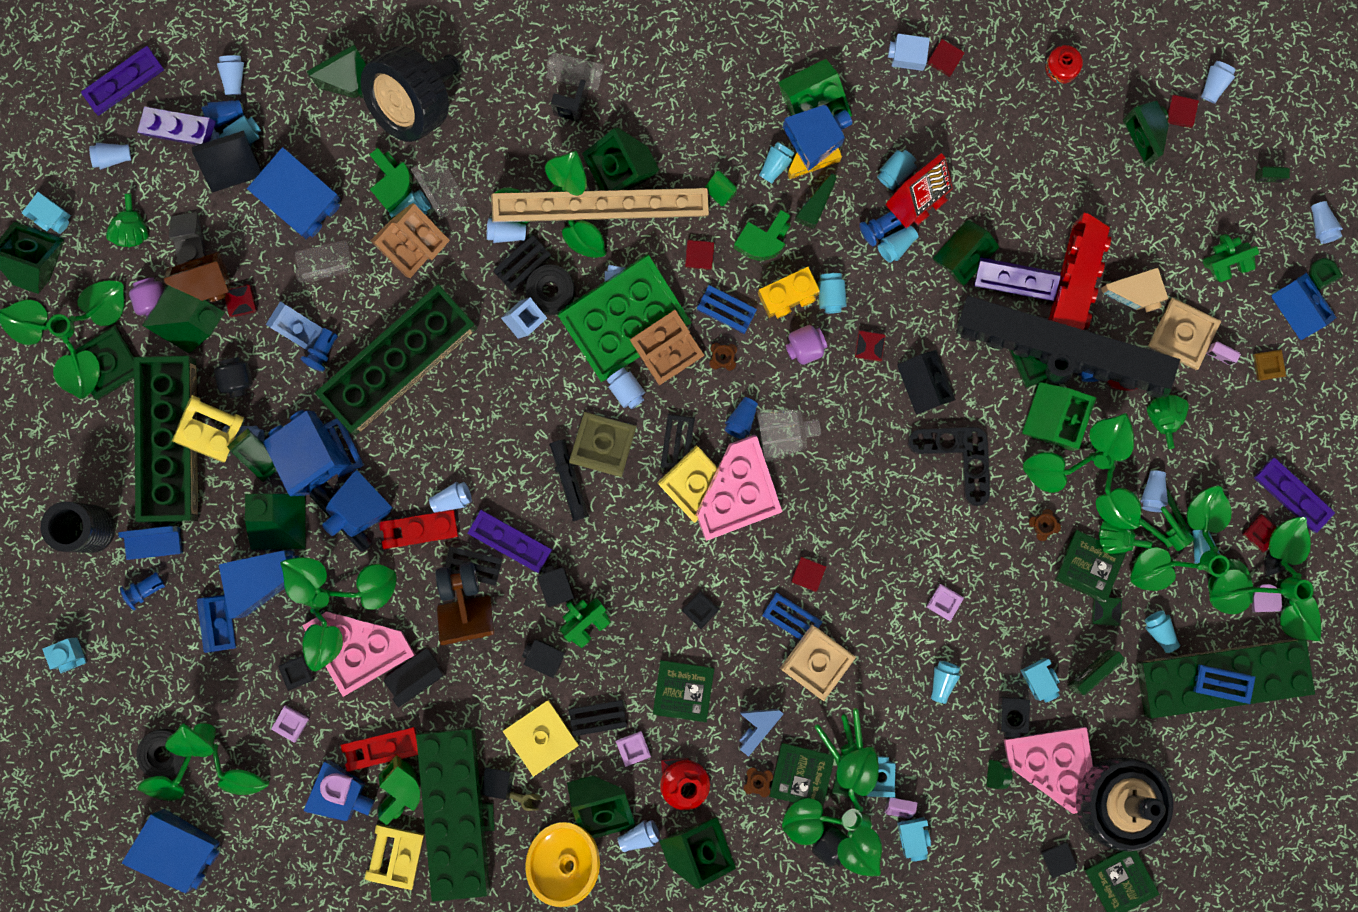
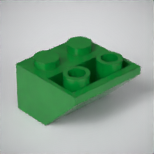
M827 59L778 82L791 115L826 105L833 116L844 110L848 112L850 117L852 116L839 75Z
M1039 382L1021 434L1072 452L1079 450L1096 397L1073 389Z

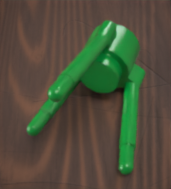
M1167 489L1168 503L1178 521H1175L1166 507H1161V511L1171 524L1165 531L1168 536L1163 535L1142 518H1140V525L1160 539L1167 548L1173 546L1176 551H1179L1188 546L1194 540V537L1189 532L1191 529L1185 523Z
M857 708L853 709L856 743H854L847 716L845 714L841 716L848 744L840 748V754L820 725H815L819 736L834 756L837 766L849 753L863 749L859 711Z

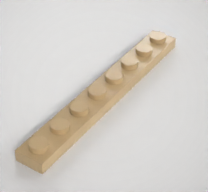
M707 188L584 191L579 196L572 195L569 192L491 194L492 222L705 217L709 215Z

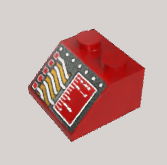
M942 153L908 179L885 204L906 229L914 222L920 225L930 216L927 211L932 207L937 211L948 201L945 196L953 188L945 156Z

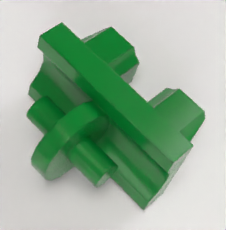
M1223 234L1220 236V244L1213 247L1215 255L1202 259L1204 267L1211 270L1214 279L1218 282H1223L1232 278L1229 267L1232 264L1236 263L1238 271L1241 273L1255 270L1254 256L1258 255L1259 251L1257 246L1251 247L1248 242L1242 244L1239 237L1231 239L1228 234Z
M597 597L588 605L583 599L575 606L569 600L565 604L569 611L562 617L567 623L559 630L568 642L572 641L580 648H583L591 640V636L584 629L593 623L601 631L611 621L605 612V607Z

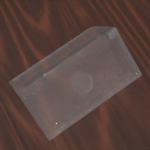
M442 158L435 160L424 168L419 164L411 169L441 220L468 204L467 199Z
M346 240L295 252L298 269H295L296 277L302 284L354 272L349 245Z

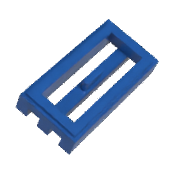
M708 285L697 307V310L743 334H745L757 311L754 307ZM710 294L749 312L748 316L710 298ZM706 302L744 321L743 326L704 307Z
M337 418L324 424V427L329 429L335 443L350 464L338 473V477L363 467L364 464L345 426ZM336 425L339 426L356 462L354 464H351L334 428Z
M778 593L774 595L762 614L763 617L800 640L804 635L770 615L772 609L806 631L810 626L776 605L778 600L815 623L814 626L819 629L822 624L821 620Z
M1198 665L1199 672L1198 676L1196 675L1195 681L1197 682L1193 692L1250 704L1255 682L1254 676ZM1205 672L1246 680L1248 683L1247 686L1206 678ZM1203 683L1246 692L1245 697L1202 688Z

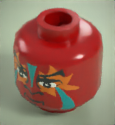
M1069 45L1056 47L1045 62L1047 76L1052 81L1060 84L1074 80L1083 67L1081 53Z

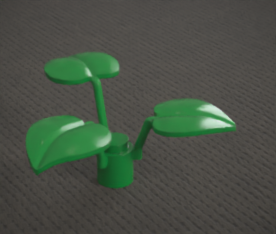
M576 150L551 158L547 162L545 172L549 180L555 185L548 192H569L575 196L584 193L587 187V178ZM502 188L493 194L523 192L514 188ZM568 220L570 226L564 227L562 235L567 245L573 251L593 258L603 257L607 254L603 237L593 224L582 220L576 223L574 220ZM530 221L518 222V223L527 224V223L530 222Z
M102 281L84 289L77 303L78 307L86 313L85 315L67 318L62 314L52 316L47 322L48 313L42 304L34 300H22L0 310V324L13 340L23 345H33L40 342L43 330H49L55 337L63 340L71 355L62 356L55 363L53 369L55 381L63 390L79 399H84L95 389L98 383L100 364L96 356L90 351H81L76 354L69 338L75 332L74 322L87 320L91 317V320L96 325L108 326L120 319L125 303L124 285L119 281Z
M1127 413L1095 423L1090 430L1089 436L1092 445L1097 449L1096 452L1090 453L1087 458L1069 469H1065V461L1061 456L1051 452L1035 454L1024 462L1023 470L1029 479L1039 489L1055 493L1066 486V475L1073 473L1093 460L1095 466L1099 469H1108L1105 486L1106 494L1100 495L1096 499V508L1099 515L1110 525L1122 529H1136L1140 526L1142 509L1137 496L1124 488H1116L1111 491L1113 471L1116 468L1114 465L1115 461L1126 460L1134 449V433Z
M1213 486L1201 491L1194 497L1187 509L1188 525L1194 530H1203L1202 535L1210 547L1209 551L1202 554L1200 563L1171 562L1170 554L1165 549L1160 547L1147 548L1140 553L1134 563L1130 575V582L1133 585L1149 591L1165 589L1176 578L1172 567L1180 566L1204 570L1210 573L1212 576L1208 582L1209 593L1216 578L1224 576L1229 569L1243 572L1248 578V587H1253L1247 567L1236 559H1227L1219 554L1218 547L1214 545L1208 535V531L1212 533L1221 532L1231 521V505L1221 486ZM1249 592L1250 603H1253V592Z
M1296 517L1283 522L1273 531L1270 537L1269 550L1271 556L1282 559V566L1292 575V577L1282 582L1281 588L1248 587V578L1243 572L1229 569L1224 576L1217 577L1209 594L1212 606L1226 614H1239L1250 605L1249 592L1283 594L1285 598L1289 599L1290 605L1282 610L1280 616V624L1284 633L1295 639L1320 641L1321 618L1318 605L1312 597L1313 585L1308 580L1301 579L1302 575L1289 565L1302 563L1310 553L1311 540L1307 528V518Z
M297 557L280 562L287 596L296 603H302L311 607L310 612L315 614L321 622V626L317 624L309 626L303 637V654L311 671H318L331 663L339 655L343 646L341 631L335 626H327V621L319 612V609L327 606L329 596L361 597V604L365 609H378L384 606L394 593L396 586V573L394 570L381 564L366 566L357 577L356 586L359 592L353 593L320 588L326 581L327 573L324 565L318 560Z
M183 723L174 734L168 737L165 743L168 751L186 757L177 777L172 781L163 776L150 777L142 781L138 785L137 790L159 800L174 801L183 797L185 789L178 784L184 775L191 757H207L212 754L217 777L220 778L218 787L228 793L236 795L257 793L265 789L270 781H265L245 770H230L223 773L218 756V745L214 744L216 728L210 724L200 723L195 725L194 730H192Z
M866 747L849 753L840 761L837 768L838 783L841 787L849 789L848 795L855 809L846 811L842 819L822 816V804L815 799L807 798L794 803L786 812L782 822V830L791 840L800 845H811L820 839L824 830L822 821L844 826L849 831V838L839 843L838 858L846 869L863 876L881 875L882 843L880 836L875 830L871 829V819L868 815L862 813L863 807L859 805L854 793L860 796L868 795L877 783L879 762L875 748Z

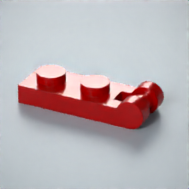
M454 510L379 522L380 531H383L384 541H382L383 549L459 537ZM401 528L403 538L395 539L393 529Z
M412 727L341 744L342 753H345L347 763H345L346 772L390 762L396 755L401 759L418 755L416 728ZM357 749L363 750L364 759H357Z

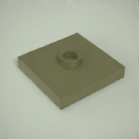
M584 412L569 463L622 477L637 426Z

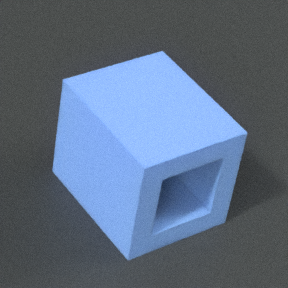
M897 34L895 42L890 41L888 58H893L892 67L923 71L927 63L930 38Z
M529 297L519 301L501 319L519 339L532 333L547 317Z

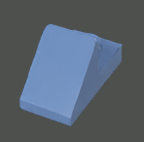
M282 302L278 304L266 323L267 326L307 351L309 348H313L322 330V327Z
M779 709L740 712L743 717L756 727L753 731L749 728L739 740L742 743L739 747L740 750L748 757L782 717L783 713Z

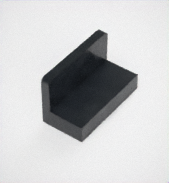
M580 80L575 99L556 93L553 94L551 107L554 116L580 123L589 93L586 80Z
M937 350L920 354L897 365L916 414H921L956 400Z
M425 649L384 678L383 681L393 694L394 698L392 700L399 708L441 679L446 673L431 652Z

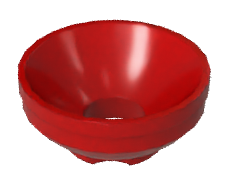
M691 760L677 761L671 764L662 775L660 780L661 794L665 801L676 809H694L701 805L710 791L709 776L705 769L697 762ZM688 782L694 783L696 785L695 793L689 797L683 796L681 794L682 786Z

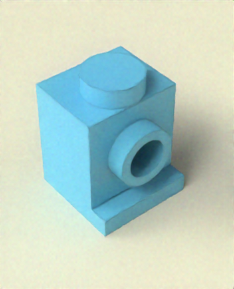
M39 192L36 193L22 212L24 216L33 220L34 223L48 232L51 228L59 234L68 227V219L71 216Z
M68 638L42 649L49 668H59L60 673L87 663L78 638Z
M1043 658L1020 670L1035 700H1044L1045 703L1060 696L1056 685L1060 683L1052 668L1048 670L1047 666L1051 662L1047 658Z
M878 756L879 772H884L886 779L883 782L877 781L874 789L867 796L895 797V763L889 762V757Z
M922 817L897 822L903 855L906 858H911V861L927 859V847L931 846L928 829L923 830L924 826H928L927 820Z

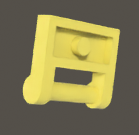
M192 395L172 441L220 462H225L230 451L227 446L235 439L244 417L238 414L234 416L201 402L200 398ZM195 411L229 425L227 433L193 419Z
M376 824V841L370 868L366 870L364 879L412 890L425 834ZM387 837H392L395 839L387 874H383L380 872Z

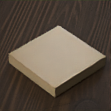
M1171 298L1148 347L1162 354L1181 359L1180 363L1198 370L1221 321L1175 298Z
M811 625L780 669L821 700L825 701L856 657L814 625Z

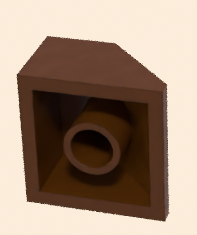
M219 251L169 267L164 276V281L167 285L199 300L209 299L210 302L226 297L225 293L229 292L231 282Z

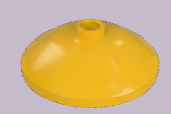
M556 823L543 829L535 837L527 853L525 868L528 884L535 896L550 906L568 907L582 901L593 889L600 869L599 851L592 836L584 828L572 823ZM573 862V863H574V867H573V870L571 871L570 865H571V863Z

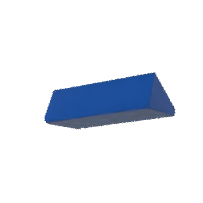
M225 595L197 599L204 653L236 648L232 619H229Z

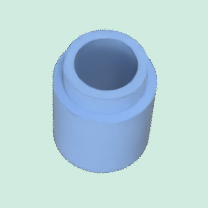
M621 368L607 379L610 384L609 389L623 408L629 406L630 409H633L644 401L642 397L645 394L644 389L630 371L627 372L625 368Z

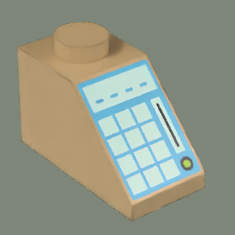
M1158 268L1106 284L1101 288L1103 294L1135 310L1145 308L1146 312L1161 308V302L1168 299Z

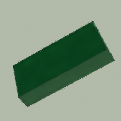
M248 428L227 446L230 452L262 482L277 471L264 443Z

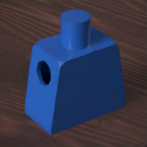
M822 105L785 118L783 129L809 171L843 144L845 137L841 130L853 123L846 110L833 116L828 107Z
M356 470L329 501L326 511L331 517L322 526L331 536H334L343 529L349 536L353 537L385 519L392 507Z
M327 760L321 767L303 811L348 821L351 819L354 810L369 816L375 800L361 795L365 786L364 781L350 772H346L345 769L336 763ZM339 773L353 777L345 805L330 802L322 796L320 785L326 776Z

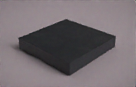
M244 130L192 147V153L212 193L253 180L262 171Z

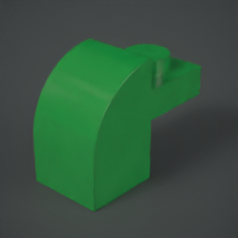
M377 148L369 155L386 176L371 187L370 190L385 209L391 212L411 193L413 186L412 176L404 162L394 168L397 162L388 151L382 154Z
M780 210L768 232L748 222L735 242L733 249L757 261L770 260L776 257L785 247V243L777 238L781 237L783 239L791 227V224L787 223L790 215Z
M396 755L379 774V787L389 793L378 806V819L386 825L393 818L397 819L403 813L405 806L414 811L420 800L419 780L416 771L411 765Z

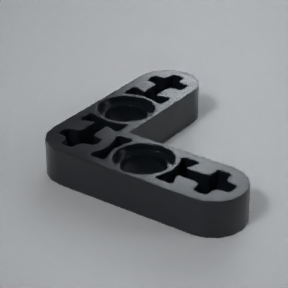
M976 427L920 429L910 434L907 444L908 448L915 454L962 453L965 500L972 506H981L988 501L990 497L987 435L982 429ZM972 432H975L977 437H981V442L977 443L976 448L977 452L983 451V456L976 454L967 456V451H973V444L967 442V438L972 436ZM931 433H936L934 443L937 450H932L933 444L923 445L922 450L918 449V445H913V440L918 438V434L922 435L923 439H932ZM948 433L954 437L955 443L952 448L946 449L941 446V435ZM973 459L981 461L983 465V470L978 475L970 473L968 469V464ZM983 477L984 483L978 482V489L984 492V496L979 498V502H975V497H970V492L975 489V483L969 484L968 478L979 479Z

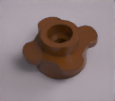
M714 343L710 348L712 352V360L709 363L710 367L714 370L726 368L728 371H732L735 369L734 354L737 352L736 346L733 344L727 346ZM722 354L726 356L725 359H721Z
M1044 509L1041 515L1029 519V526L1034 528L1037 533L1036 538L1040 541L1047 540L1049 535L1059 533L1061 530V525L1057 523L1055 517H1053V511L1050 509ZM1044 522L1047 523L1046 528L1042 526Z
M754 767L749 768L746 772L748 779L747 784L744 785L745 793L749 795L756 793L760 794L761 797L769 796V784L773 779L772 772L769 770L764 772L757 771ZM757 780L761 781L760 785L756 784Z

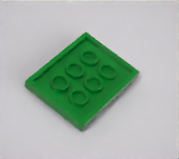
M648 254L557 313V316L601 382L638 359L640 356L630 339L672 311L676 310L686 326L692 323Z

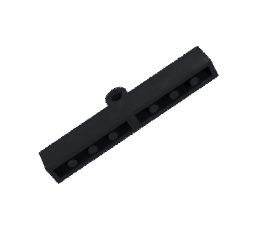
M968 295L956 334H960L961 338L967 341L975 342L979 340L986 342L989 347L1001 350L1006 348L1013 350V353L1020 357L1033 356L1039 358L1042 363L1047 364L1045 369L1046 376L1054 384L1068 382L1073 373L1086 372L1092 374L1097 380L1119 382V385L1126 389L1134 390L1139 388L1145 390L1148 395L1157 398L1168 397L1181 360ZM1055 365H1063L1065 370H1058Z

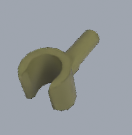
M510 792V798L520 802L525 811L539 810V808L532 805V799L542 800L539 794L522 795Z

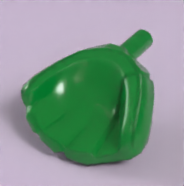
M125 193L126 210L119 212L116 217H113L108 226L106 238L117 246L135 247L148 239V230L139 212L132 208V194Z
M1170 394L1168 397L1155 398L1147 406L1146 410L1155 428L1161 434L1166 435L1168 449H1173L1175 446L1172 433L1179 430L1181 425H1183L1188 413L1189 404L1187 400Z
M1105 520L1100 526V545L1105 553H1124L1133 550V546L1152 548V542L1135 539L1133 529H1122L1110 525Z

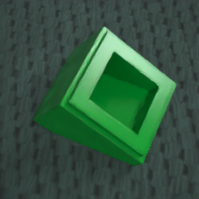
M717 171L705 186L708 194L722 207L737 193V187L721 171Z

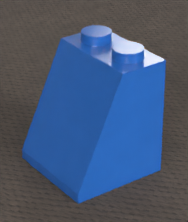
M283 147L247 188L257 199L305 239L309 236L314 237L321 230V222L327 215L331 217L340 207L338 202L341 198Z
M300 410L290 417V423L284 427L282 425L275 427L268 433L270 437L263 441L290 496H306L310 494L314 488L321 486L350 465L315 411Z
M284 550L219 564L229 619L247 617L285 589L280 562L297 558L299 555L295 556L294 551Z
M164 808L150 815L122 864L186 894L193 888L197 890L205 878V875L202 873L207 864L211 866L220 853L217 850L220 842Z

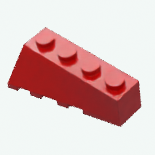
M1083 213L1072 226L1056 297L1049 316L1051 321L1081 330L1089 328L1092 314L1088 313L1090 304L1095 303L1099 290L1095 287L1097 277L1101 278L1105 267V262L1101 261L1103 252L1108 251L1112 238L1108 236L1110 227L1090 214Z

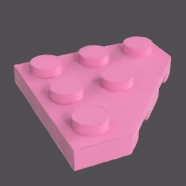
M756 435L729 444L696 512L706 541L782 512Z
M331 612L321 614L327 621V626L337 627L343 637V646L339 655L326 665L328 672L343 697L415 656L402 631ZM316 617L302 626L306 631L313 624L321 626V622Z
M1080 727L1021 736V738L1004 739L1007 763L1011 769L1072 814L1077 813L1076 795L1079 784L1086 772H1089L1093 766L1087 728Z

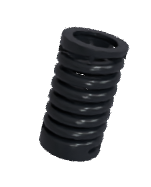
M63 501L49 507L44 513L40 529L44 541L52 549L61 552L96 553L110 545L115 536L116 526L111 513L101 506ZM81 517L83 532L77 538L75 535V524L78 518Z

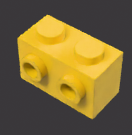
M806 267L759 289L758 296L768 317L776 315L778 319L791 313L790 308L798 304L804 307L815 302V297L818 296L820 290L809 267Z

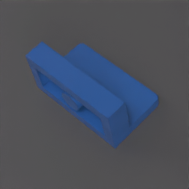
M1307 273L1272 295V299L1300 340L1317 332L1337 318Z
M168 526L118 532L119 538H124L126 560L183 554L180 527Z

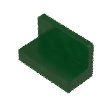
M967 220L933 257V260L938 265L947 269L957 283L964 286L977 272L980 258L989 259L999 248V245L988 230Z

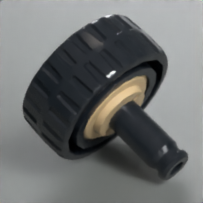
M405 46L393 47L369 61L363 68L361 91L367 108L377 123L391 136L406 142L417 141L434 131L445 121L449 111V100L444 82L460 72V63L454 55L447 54L442 59L431 64L422 54L412 48Z
M1114 757L1100 761L1097 765L1092 766L1090 771L1086 772L1083 776L1076 795V811L1085 832L1093 840L1099 842V844L1120 851H1140L1154 845L1167 831L1173 816V796L1167 780L1151 764L1134 758Z

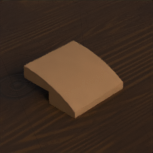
M412 203L390 220L370 241L406 277L411 278L427 259L433 260L450 240Z
M676 310L630 339L658 385H661L704 356Z

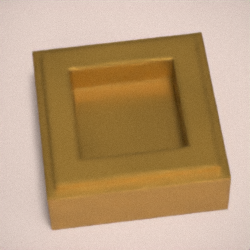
M1282 350L1253 354L1257 381L1286 377Z

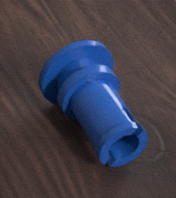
M889 212L877 220H870L868 225L865 222H861L859 227L866 242L870 246H875L876 238L882 239L885 233L902 223L895 218L896 216L892 212Z
M322 328L313 348H309L307 351L309 353L308 357L301 356V361L314 370L324 372L326 369L322 364L327 362L328 357L326 356L338 336L332 331Z
M155 572L136 585L134 583L130 584V588L127 590L123 586L120 587V592L125 603L135 611V604L137 602L143 603L145 601L144 598L164 588L165 585L158 573Z

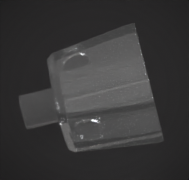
M757 410L756 412L762 452L766 463L806 450V438L821 436L819 419L803 422L801 410Z

